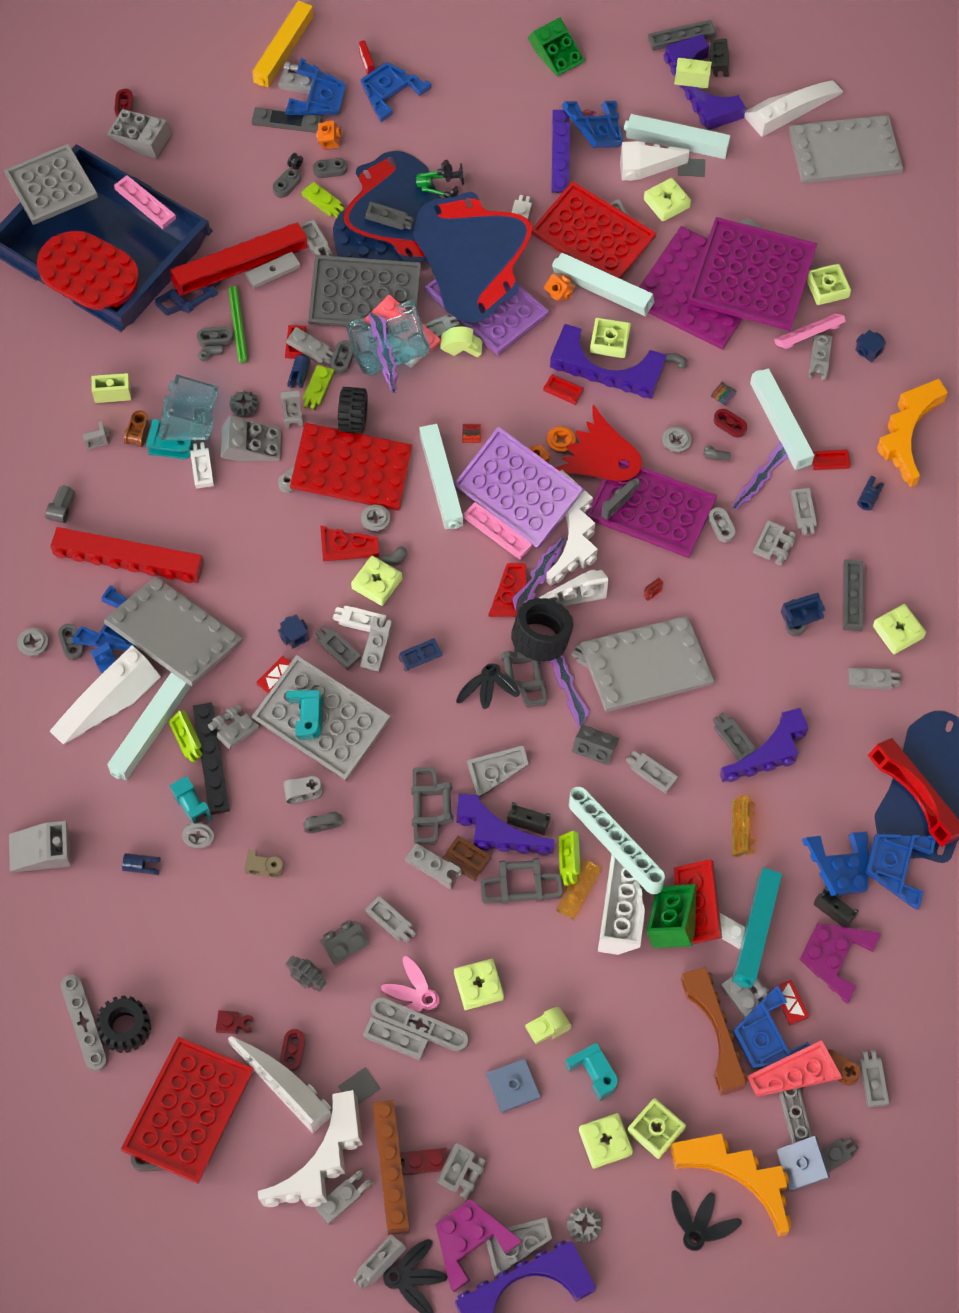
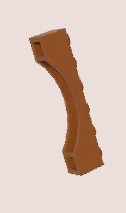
M706 967L682 973L680 980L686 998L705 1013L716 1032L719 1057L714 1079L720 1096L744 1089L748 1081L747 1074L744 1069L741 1070L739 1064L741 1062L740 1054L737 1049L734 1050L732 1044L734 1042L731 1030H727L725 1024L727 1023L726 1014L720 1010L719 994L717 991L714 992L712 987L714 984L712 974L707 972Z
M394 1100L372 1102L388 1235L408 1233L409 1224Z

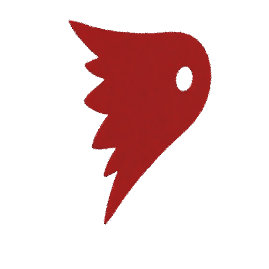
M593 404L594 424L586 422L590 432L576 431V435L582 444L567 445L566 448L575 456L562 458V460L568 463L556 467L558 471L563 470L569 474L587 475L612 481L632 479L640 472L642 467V459L639 452L608 424ZM627 460L629 467L626 469L620 468L619 461Z

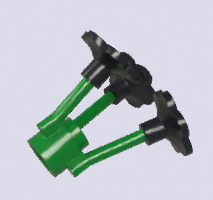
M444 160L441 164L442 168L437 169V171L417 174V187L422 188V192L435 193L444 196V198L458 196V186H455L451 192H442L428 188L432 186L433 179L445 178L447 182H450L451 179L459 178L462 185H464L462 163H460L458 171L452 172V165L449 164L448 160Z

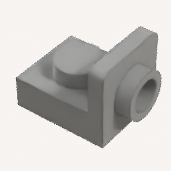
M98 421L100 430L90 431L82 435L87 450L108 445L106 437H110L107 426L103 427L101 421Z

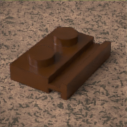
M458 835L442 859L458 866L462 874L476 881L479 874L482 873L491 860V855Z

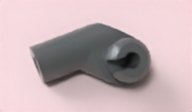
M712 446L704 448L703 454L707 459L729 461L731 458L730 452L714 450Z
M400 546L392 555H382V561L388 565H399L406 558L407 550L405 547Z

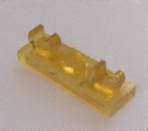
M745 794L732 800V856L735 857L755 853V850L750 848V845L755 843V840L750 838L751 817L755 815L754 812H750V808L755 806V803L750 801V796Z
M584 859L580 866V874L577 875V883L569 885L556 911L574 920L598 879L602 868Z

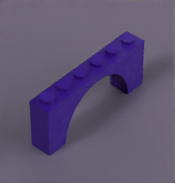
M701 34L666 46L664 60L666 64H669L673 76L676 75L678 58L703 60L708 57L709 45ZM679 85L685 91L687 100H690L694 112H697L701 124L707 130L744 118L746 107L739 95L718 97L707 94L698 87Z
M564 324L550 358V368L570 373L573 376L583 377L592 382H599L608 387H615L624 392H631L643 398L652 399L665 367L666 354L649 350L646 357L631 368L624 370L603 369L593 364L584 355L580 346L581 328Z
M564 1240L556 1244L554 1250L548 1253L545 1250L535 1255V1260L529 1263L525 1260L517 1264L514 1271L510 1273L508 1270L503 1271L496 1276V1280L490 1283L487 1280L477 1285V1290L471 1293L467 1290L459 1294L455 1305L459 1313H494L496 1303L503 1291L515 1281L531 1276H540L556 1281L569 1291L575 1302L594 1293L596 1287L573 1242L566 1243Z

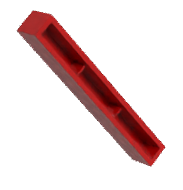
M298 222L290 224L265 235L257 236L249 241L225 248L214 254H209L198 260L176 266L170 270L171 281L179 295L182 296L264 265L290 252L296 253L307 249V236Z
M56 527L50 545L53 555L58 558L66 557L78 562L87 561L94 565L102 564L114 569H127L134 573L143 572L150 576L158 575L170 580L179 579L186 583H198L204 565L202 555L61 527Z

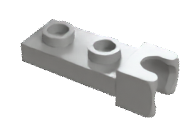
M814 335L808 378H812L814 373H820L821 379L823 381L826 380L832 336Z
M299 390L280 392L285 428H289L291 423H298V426H303Z
M374 616L360 667L380 672L392 631L393 621L387 620L386 625L380 627V619Z
M417 843L405 858L407 863L439 881L441 885L448 889L453 888L452 880L449 877L456 876L460 878L462 875V871L458 866L447 862Z

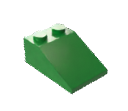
M696 884L663 886L662 891L655 894L646 930L653 948L692 946L696 922Z

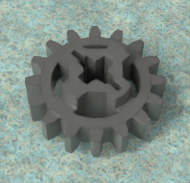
M291 956L285 963L286 967L290 969V976L302 987H311L314 990L321 991L326 985V980L321 975L322 971L310 960H304L303 958L301 960L298 957Z

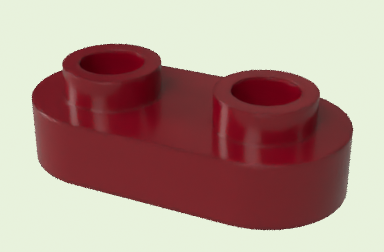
M120 89L116 93L114 107L116 117H118L122 109L133 110L134 98L131 90Z
M719 409L715 412L713 420L717 427L737 438L746 434L747 423L727 409Z
M291 1029L284 1036L280 1063L291 1072L297 1070L301 1065L305 1046V1036L302 1031ZM296 1038L299 1040L297 1044L291 1043L292 1039ZM291 1058L295 1060L293 1064L287 1063Z

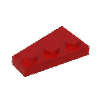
M320 525L323 562L370 558L371 556L379 557L378 537L360 533H347L341 529L332 530L328 529L327 526Z
M526 563L506 564L498 591L489 611V617H516L519 608H521V605L526 600V590L518 598L516 610L512 598L526 585Z

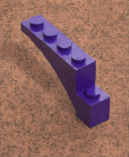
M553 110L551 192L563 193L569 186L570 117L565 110Z
M801 708L782 712L780 724L759 749L734 764L722 767L720 772L722 782H733L742 776L747 775V777H751L760 771L765 770L769 772L778 766L794 764L798 756L794 741L803 739L808 731V725Z
M459 794L456 821L463 826L475 825L474 845L479 849L489 850L492 848L498 849L501 852L514 850L522 854L536 852L543 856L553 854L555 839L541 838L517 830L493 815L479 801V795Z

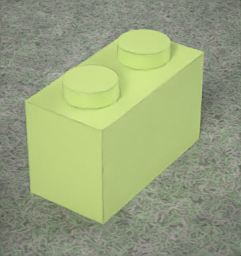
M678 58L674 84L708 88L712 62Z
M128 373L91 376L92 394L95 403L131 400V383Z

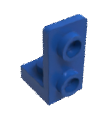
M108 643L90 651L101 673L106 671L116 661Z

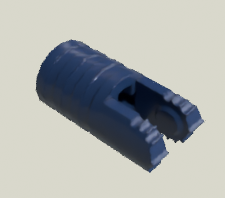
M301 355L295 357L287 383L288 387L294 388L295 384H297L298 387L303 388L311 363L309 358Z
M874 476L869 477L857 501L858 506L863 510L870 511L873 509L884 486V483L880 482L876 488L872 487L876 479Z
M125 853L122 871L159 875V870L145 868V861L158 863L161 857Z

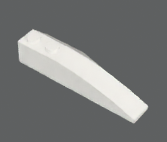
M833 80L818 83L768 98L746 110L744 118L763 137L841 95L843 91Z
M132 645L76 700L50 730V733L63 745L67 744L93 726L96 727L110 716L113 717L122 709L133 705L161 676L146 657Z
M611 854L598 952L619 955L640 948L645 908L640 883Z
M232 1036L228 1038L234 1050L250 1067L254 1068V1071L313 1134L331 1118V1106L324 1099L321 1101L318 1099L316 1090L310 1084L306 1086L288 1068L254 1046Z

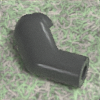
M207 345L198 353V358L201 361H207L214 354H223V346Z
M663 353L667 355L666 362H677L678 369L687 367L686 362L688 361L685 357L677 353Z

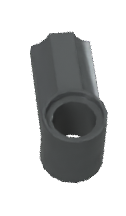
M65 485L59 486L53 502L47 506L46 519L66 523L69 517V507L75 495L73 489Z

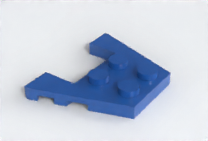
M300 58L297 74L313 78L307 103L289 98L285 114L338 115L346 84L328 73L326 75L317 66H311L306 63L305 59Z
M387 62L361 79V85L380 122L393 115V110L385 101L405 87H411L419 96L431 89L430 82H423L415 75L410 76L405 73V70Z
M565 101L562 104V108L593 148L620 147L622 145L623 139L621 126L618 125L619 113L616 112V101H604L601 104L606 116H583L577 101Z
M111 585L101 597L102 602L116 607V609L127 600L125 596L116 592V589ZM106 624L99 633L81 626L72 638L75 644L100 647L108 643L111 649L126 651L133 645Z
M867 831L848 835L853 851L852 854L826 856L821 836L802 839L804 846H808L811 852L810 857L812 861L816 862L821 870L819 874L831 896L868 891V875L865 873L868 861Z
M876 834L873 838L865 873L917 910L920 908L923 891L904 885L912 849L931 855L936 840L932 835L927 837L920 835Z
M779 986L773 988L732 1031L751 1069L767 1067L810 1046L806 1042L789 1051L771 1018L769 1011L787 1003Z

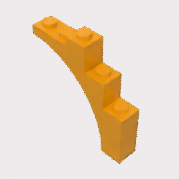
M940 379L901 393L898 401V407L901 412L890 416L888 423L890 434L880 437L877 446L879 454L886 461L893 459L895 467L899 468L903 480L910 487L917 485L920 478L911 452L912 433L916 424L926 413L945 402L948 392Z
M722 1134L672 1143L670 1149L675 1169L690 1167L710 1169L739 1181L753 1192L764 1205L773 1220L778 1237L786 1236L789 1233L791 1220L789 1215H785L784 1207H786L784 1195L780 1194V1192L785 1191L789 1178L787 1172H783L782 1166L757 1170L756 1168H759L757 1156H753L752 1150L731 1154L726 1153L729 1152L728 1142L726 1139L723 1140Z

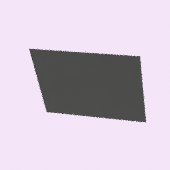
M689 158L688 163L678 166V176L705 177V159Z
M366 1067L338 1086L341 1092L353 1090L358 1098V1104L381 1089Z

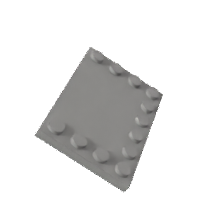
M889 115L789 125L788 131L801 184L899 174L903 171Z
M156 576L104 618V624L191 687L242 643V637Z
M688 616L581 642L580 644L605 712L710 686L714 683Z
M296 655L251 718L347 781L390 721L391 716ZM319 690L320 694L323 695L322 728L318 738L314 740H298L295 731L296 721H300L301 703H289L286 699V691Z

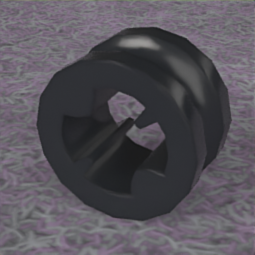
M293 153L288 159L287 166L298 170L303 163V157Z

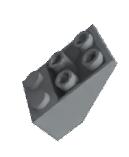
M122 109L108 131L107 136L140 155L157 159L172 133L165 119Z
M229 416L222 425L221 458L237 462L280 460L281 428Z
M67 822L43 823L9 834L10 873L71 867L70 829Z

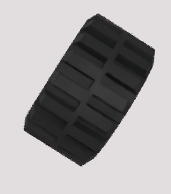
M343 386L341 389L338 404V429L340 432L359 434L364 432L368 407L366 388Z
M126 995L121 996V999H118L117 996L113 997L111 1003L106 1001V1007L103 1008L101 1006L99 1009L101 1014H97L96 1017L98 1022L96 1023V1028L103 1043L108 1045L109 1049H116L119 1053H122V1050H125L126 1053L131 1052V1048L139 1049L138 1045L140 1043L144 1045L146 1042L145 1037L149 1038V1030H151V1020L146 1008L139 1000L136 1001L131 996L127 999ZM129 1015L135 1018V1024L128 1032L116 1033L112 1030L115 1020L119 1017Z

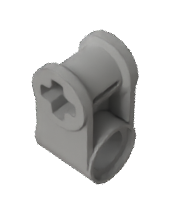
M315 776L289 779L283 783L285 799L288 804L316 800L323 794L321 782Z

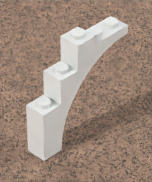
M563 470L560 471V472L563 473L565 476H567L569 479H571L573 482H575V481H574L567 473H565ZM585 490L565 515L568 523V541L557 563L546 573V582L550 586L561 582L569 571L572 572L577 568L578 564L584 569L587 565H592L597 559L598 549L589 541L595 533V522L586 515L589 508L592 507L593 497Z
M353 1090L333 1094L330 1126L321 1146L310 1161L292 1177L273 1187L258 1191V1199L263 1206L276 1207L279 1203H296L299 1199L309 1207H317L321 1203L327 1202L325 1177L336 1178L340 1174H345L343 1149L353 1150L357 1146L363 1145L358 1098Z

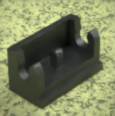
M727 38L710 40V62H712L711 69L713 68L715 77L718 76V71H722L724 77H729Z
M512 802L511 811H509L507 816V824L545 835L551 814L546 813L545 815L517 806V803Z
M826 886L822 893L818 894L813 904L840 926L846 928L859 912L857 909L853 910L836 896H831Z

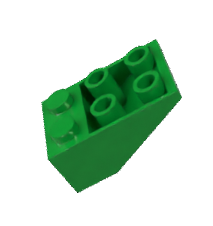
M561 17L534 30L528 36V40L535 52L556 76L585 62Z

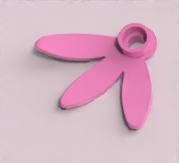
M404 956L403 965L416 990L397 984H383L381 990L393 998L413 1002L405 1007L419 1013L423 1009H435L440 1002L438 993L428 988L425 976L419 966L410 957ZM433 997V1002L428 1004L427 999Z

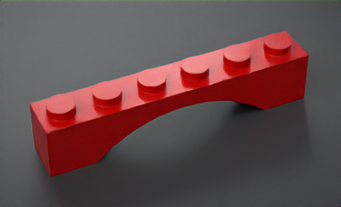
M893 738L878 743L868 754V757L880 771L897 780L914 796L925 814L930 834L941 847L955 841L959 837V819Z

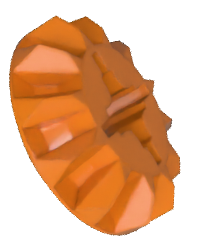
M564 426L554 427L547 434L549 448L555 450V452L561 451L564 453L568 450L566 446L575 444L576 441L574 432ZM558 438H560V439L565 438V439H564V443H562V442H559V443H558Z

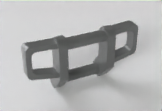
M515 647L514 652H502L501 660L504 661L505 673L517 685L525 707L546 705V684L542 678L540 661L525 657L522 653H518ZM532 662L535 681L520 682L514 680L512 664ZM541 690V700L529 701L525 692Z
M433 767L413 769L411 794L413 795L414 818L412 819V826L414 827L415 844H435L437 842L438 827L453 822V815L451 814L452 783L443 782L437 785L436 773ZM418 774H431L434 786H416V776ZM443 794V814L437 817H422L421 796ZM417 827H435L434 836L432 838H418Z
M533 858L531 861H499L500 877L481 880V896L484 904H508L509 901L536 900L538 902L562 897L561 876L559 874H541L539 858ZM534 868L535 892L508 893L506 870ZM541 880H556L558 892L542 894ZM501 884L502 897L488 898L485 896L486 885Z

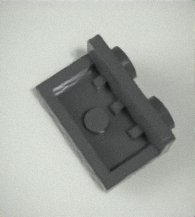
M582 725L575 738L572 752L608 765L619 738L596 730L593 727Z
M351 920L341 924V928L337 931L327 932L323 935V939L320 940L321 945L324 946L334 965L370 944L359 923Z

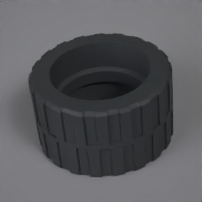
M548 598L530 599L523 603L517 612L511 631L513 645L517 648L518 652L535 661L545 662L559 658L565 652L573 630V618L562 604ZM529 625H545L552 629L556 635H541L533 631Z

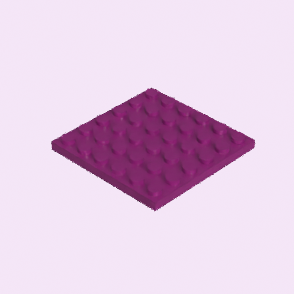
M716 217L687 304L791 331L817 243Z
M681 226L639 288L653 294L654 304L649 310V314L723 350L743 318L687 304L708 239Z

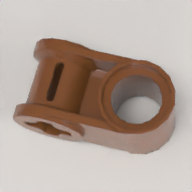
M137 410L132 413L124 433V444L133 443L139 447L144 446L150 428L147 414L144 411Z
M828 1049L827 1051L842 1077L838 1081L847 1086L855 1084L860 1074L858 1065L844 1058L838 1052ZM849 1071H852L853 1074L850 1077H848L846 1074Z

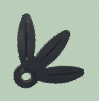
M490 663L482 669V674L471 679L462 688L456 703H462L481 685L480 702L482 708L487 709L492 700L494 681L513 697H518L520 692L515 682L500 672L498 664Z
M673 1190L671 1193L674 1216L681 1229L685 1232L683 1243L691 1251L700 1250L704 1242L719 1240L730 1235L742 1224L741 1219L734 1218L719 1222L706 1229L715 1203V1195L712 1192L701 1202L696 1212L694 1223H692L689 1210L680 1193L676 1190ZM690 1239H695L697 1243L691 1242Z
M430 1239L416 1244L406 1253L398 1267L388 1268L383 1275L385 1285L390 1289L399 1288L407 1302L420 1313H434L423 1294L411 1284H437L446 1281L448 1278L445 1273L437 1270H411L430 1250L432 1246ZM392 1274L398 1275V1279L396 1281L390 1280V1276Z

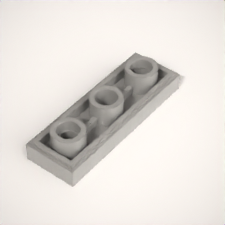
M290 252L246 272L245 275L253 289H256L301 267L293 252Z
M800 1088L778 1092L791 1144L812 1137ZM792 1111H797L799 1115H794Z

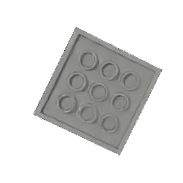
M69 144L4 170L5 176L33 225L98 198L97 192Z

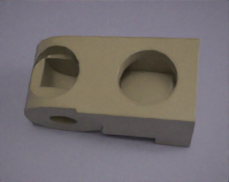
M248 849L245 874L268 878H278L282 875L283 862L279 857L272 856L267 858L257 856L256 850Z

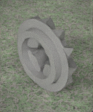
M671 427L664 432L662 443L665 449L667 448L670 452L674 451L679 454L690 447L691 435L682 427ZM674 438H675L676 440H677V439H680V443H679V444H678V442H674V443H673V439H674Z
M381 505L366 507L361 513L363 527L367 528L370 532L376 531L377 533L379 530H385L386 526L390 524L389 511ZM374 514H376L378 518V522L376 524L374 520H372Z
M30 628L19 635L17 646L22 654L28 657L34 655L37 657L38 654L44 653L45 648L48 647V637L41 629ZM31 637L36 642L35 648L31 645Z
M192 821L190 825H185L184 830H182V839L190 847L204 848L213 842L214 832L209 827V824L204 825L201 821L199 823ZM200 831L201 834L196 838V833Z
M588 1207L578 1208L568 1218V1232L578 1242H591L598 1237L601 1231V1218H599L596 1211ZM586 1216L587 1223L591 1226L586 1227V1230L582 1233V1226L578 1225V1222H582Z

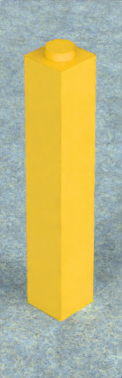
M297 1L253 69L254 83L267 88L270 87L314 18L312 5Z

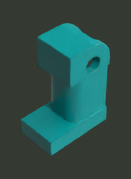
M152 420L146 447L149 448L148 455L181 460L191 456L190 450H193V444L195 443L192 433L179 432L178 436L161 434L160 420Z
M319 690L286 691V699L289 703H301L300 721H296L295 731L298 740H314L321 734L323 695L320 694Z
M187 776L169 785L175 800L182 807L191 823L192 821L197 823L196 818L204 814L208 822L212 821L209 807L205 802L202 803L195 793L194 786Z
M597 1042L566 1059L565 1066L569 1072L584 1065L593 1081L592 1089L599 1101L615 1092L618 1083L617 1076Z

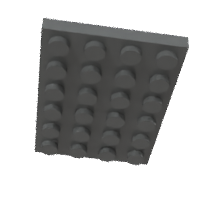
M315 255L308 323L372 329L371 324L365 322V318L388 295H391L416 317L421 263Z

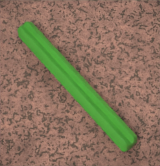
M234 286L229 287L228 291L238 361L243 363L248 361L239 293L238 288Z

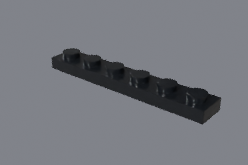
M211 702L194 705L193 710L197 736L201 743V762L210 814L230 812L217 738V728L212 731L208 727V724L215 718L213 704Z

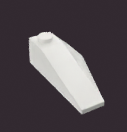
M640 141L622 142L620 157L622 181L639 180L686 164L689 159V149L671 146L660 148L659 144L648 146L645 145V142Z
M590 570L539 598H548L563 606L604 599L607 596L608 577L602 570Z

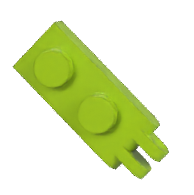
M314 181L302 191V196L328 216L333 215L337 218L344 210L342 203Z
M320 365L316 366L303 396L305 408L309 407L310 402L312 403V410H315L317 405H321L334 376L333 369Z
M179 710L168 722L184 756L192 763H195L202 756L200 750L201 743L186 711Z
M575 831L558 837L560 876L565 886L577 883V875L580 874L579 833Z

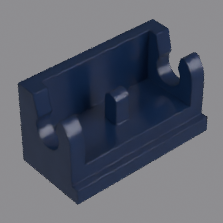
M815 593L783 603L781 614L788 629H792L824 619L823 611H825V607L819 593Z
M435 638L400 652L398 658L404 665V671H408L441 657L442 653Z

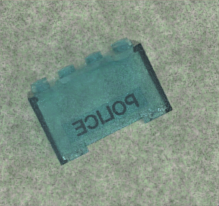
M413 299L396 305L400 316L386 321L387 345L393 347L392 356L395 358L394 363L396 365L424 357L430 352V346ZM406 307H412L410 310H403ZM363 317L346 323L354 357L362 372L374 375L382 371L384 366L381 364L377 352L379 343L377 337H373L371 326L367 327ZM381 322L376 324V329L384 349L382 355L387 361L388 368L391 369L393 365L390 361V350L385 345L383 324ZM356 325H362L358 329H353Z
M176 374L174 381L170 380L168 386L170 393L165 395L163 401L164 406L161 413L162 417L158 436L161 437L160 440H208L213 428L214 417L211 416L217 398L218 387Z

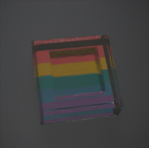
M721 382L713 391L711 397L726 406L736 395L737 390Z

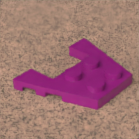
M817 923L800 960L848 1004L856 985L838 977L837 974L852 943L873 952L881 934Z
M471 1199L435 1224L452 1292H456L470 1282L459 1261L491 1237L495 1236L506 1254L523 1243L519 1237L514 1235Z

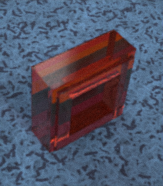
M463 424L462 443H480L481 424Z
M657 578L646 586L643 597L648 601L662 592L663 581Z

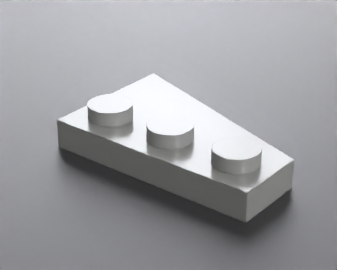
M524 746L477 757L466 762L475 794L479 795V798L529 764Z
M547 1217L507 1227L509 1231L523 1241L522 1244L508 1254L503 1251L495 1236L486 1241L494 1277L552 1240Z

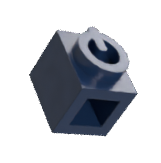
M868 330L857 338L855 351L872 363L883 353L886 342L881 334Z
M297 614L292 617H286L280 623V629L277 631L285 645L289 644L293 649L309 640L308 627L303 619L300 620Z

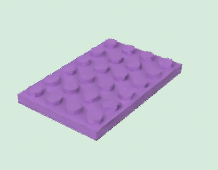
M434 279L425 286V291L444 308L438 283ZM504 282L503 286L509 292L511 290L509 283ZM518 284L517 293L501 303L488 318L475 323H467L459 319L458 321L465 327L473 329V334L479 337L498 356L549 316V311ZM479 303L480 312L485 313L486 309L483 303Z
M499 426L454 483L457 489L501 520L537 549L542 546L584 492L582 487Z

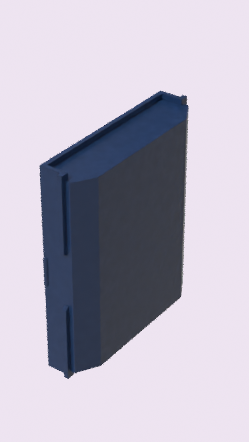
M76 144L72 151L97 192L98 198L34 225L20 202L0 223V260L33 280H38L45 284L37 268L38 254L43 245L58 234L70 231H83L123 250L133 258L138 269L139 283L133 296L120 306L115 308L114 306L103 308L104 310L90 309L73 301V304L122 333L171 281L170 270L176 266L187 264L197 253L206 235L209 236L213 230L209 227L208 220ZM128 175L172 211L176 219L162 229L117 192L114 185Z

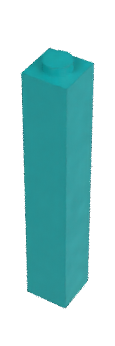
M764 867L757 878L732 982L737 983L738 986L743 988H752L757 979L782 873Z

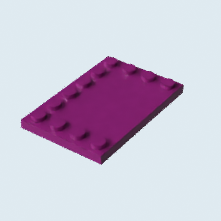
M620 460L619 467L626 469L629 467V462ZM641 467L640 472L635 477L626 481L603 479L592 501V507L589 508L586 515L598 524L690 558L717 495ZM637 478L639 480V488L633 496L607 521L601 517L603 503L607 499H612L618 488H623L628 482Z

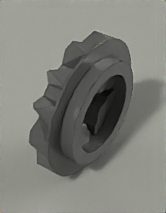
M244 390L240 393L236 392V395L231 396L229 405L235 415L246 417L256 412L259 403L257 396L253 395L252 392ZM243 399H245L247 402L245 403L244 408L241 404Z

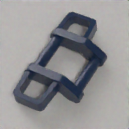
M221 281L200 288L203 294L191 302L184 300L176 289H171L156 298L155 305L166 316L181 310L190 313L205 300L218 295L215 287ZM171 299L176 305L166 308L162 302Z

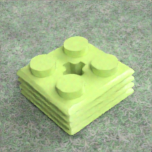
M669 178L644 192V200L663 222L690 208L691 199L673 178Z
M840 264L809 270L806 281L817 305L850 297L851 288Z
M596 318L590 353L625 358L631 323Z
M371 556L351 583L353 590L383 606L403 578L402 572Z
M902 604L875 619L873 623V628L893 654L920 641L926 634V630L906 604Z
M493 959L454 969V976L465 1010L504 999V993ZM476 981L483 982L481 988L475 985Z
M653 1098L631 1123L627 1132L657 1159H660L685 1130L686 1124L656 1098ZM660 1125V1132H654L653 1126Z
M618 1113L579 1127V1133L592 1168L595 1169L632 1155L633 1150ZM604 1136L611 1139L609 1145H606L605 1142L601 1143Z

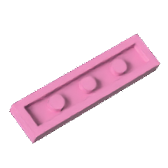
M128 175L114 185L117 192L162 229L176 219L172 211Z
M835 313L774 339L776 346L783 347L784 349L794 346V343L828 329H836L840 327V324L846 322L845 316Z
M476 502L463 514L464 519L519 560L532 548V544Z

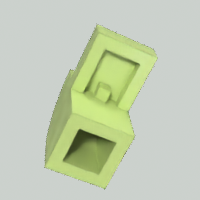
M453 327L442 333L440 349L453 356L464 350L478 357L482 355L483 341L473 335V329Z
M554 1007L545 1011L539 1018L526 1024L525 1028L537 1045L551 1036L555 1039L569 1031L571 1024L561 1007Z

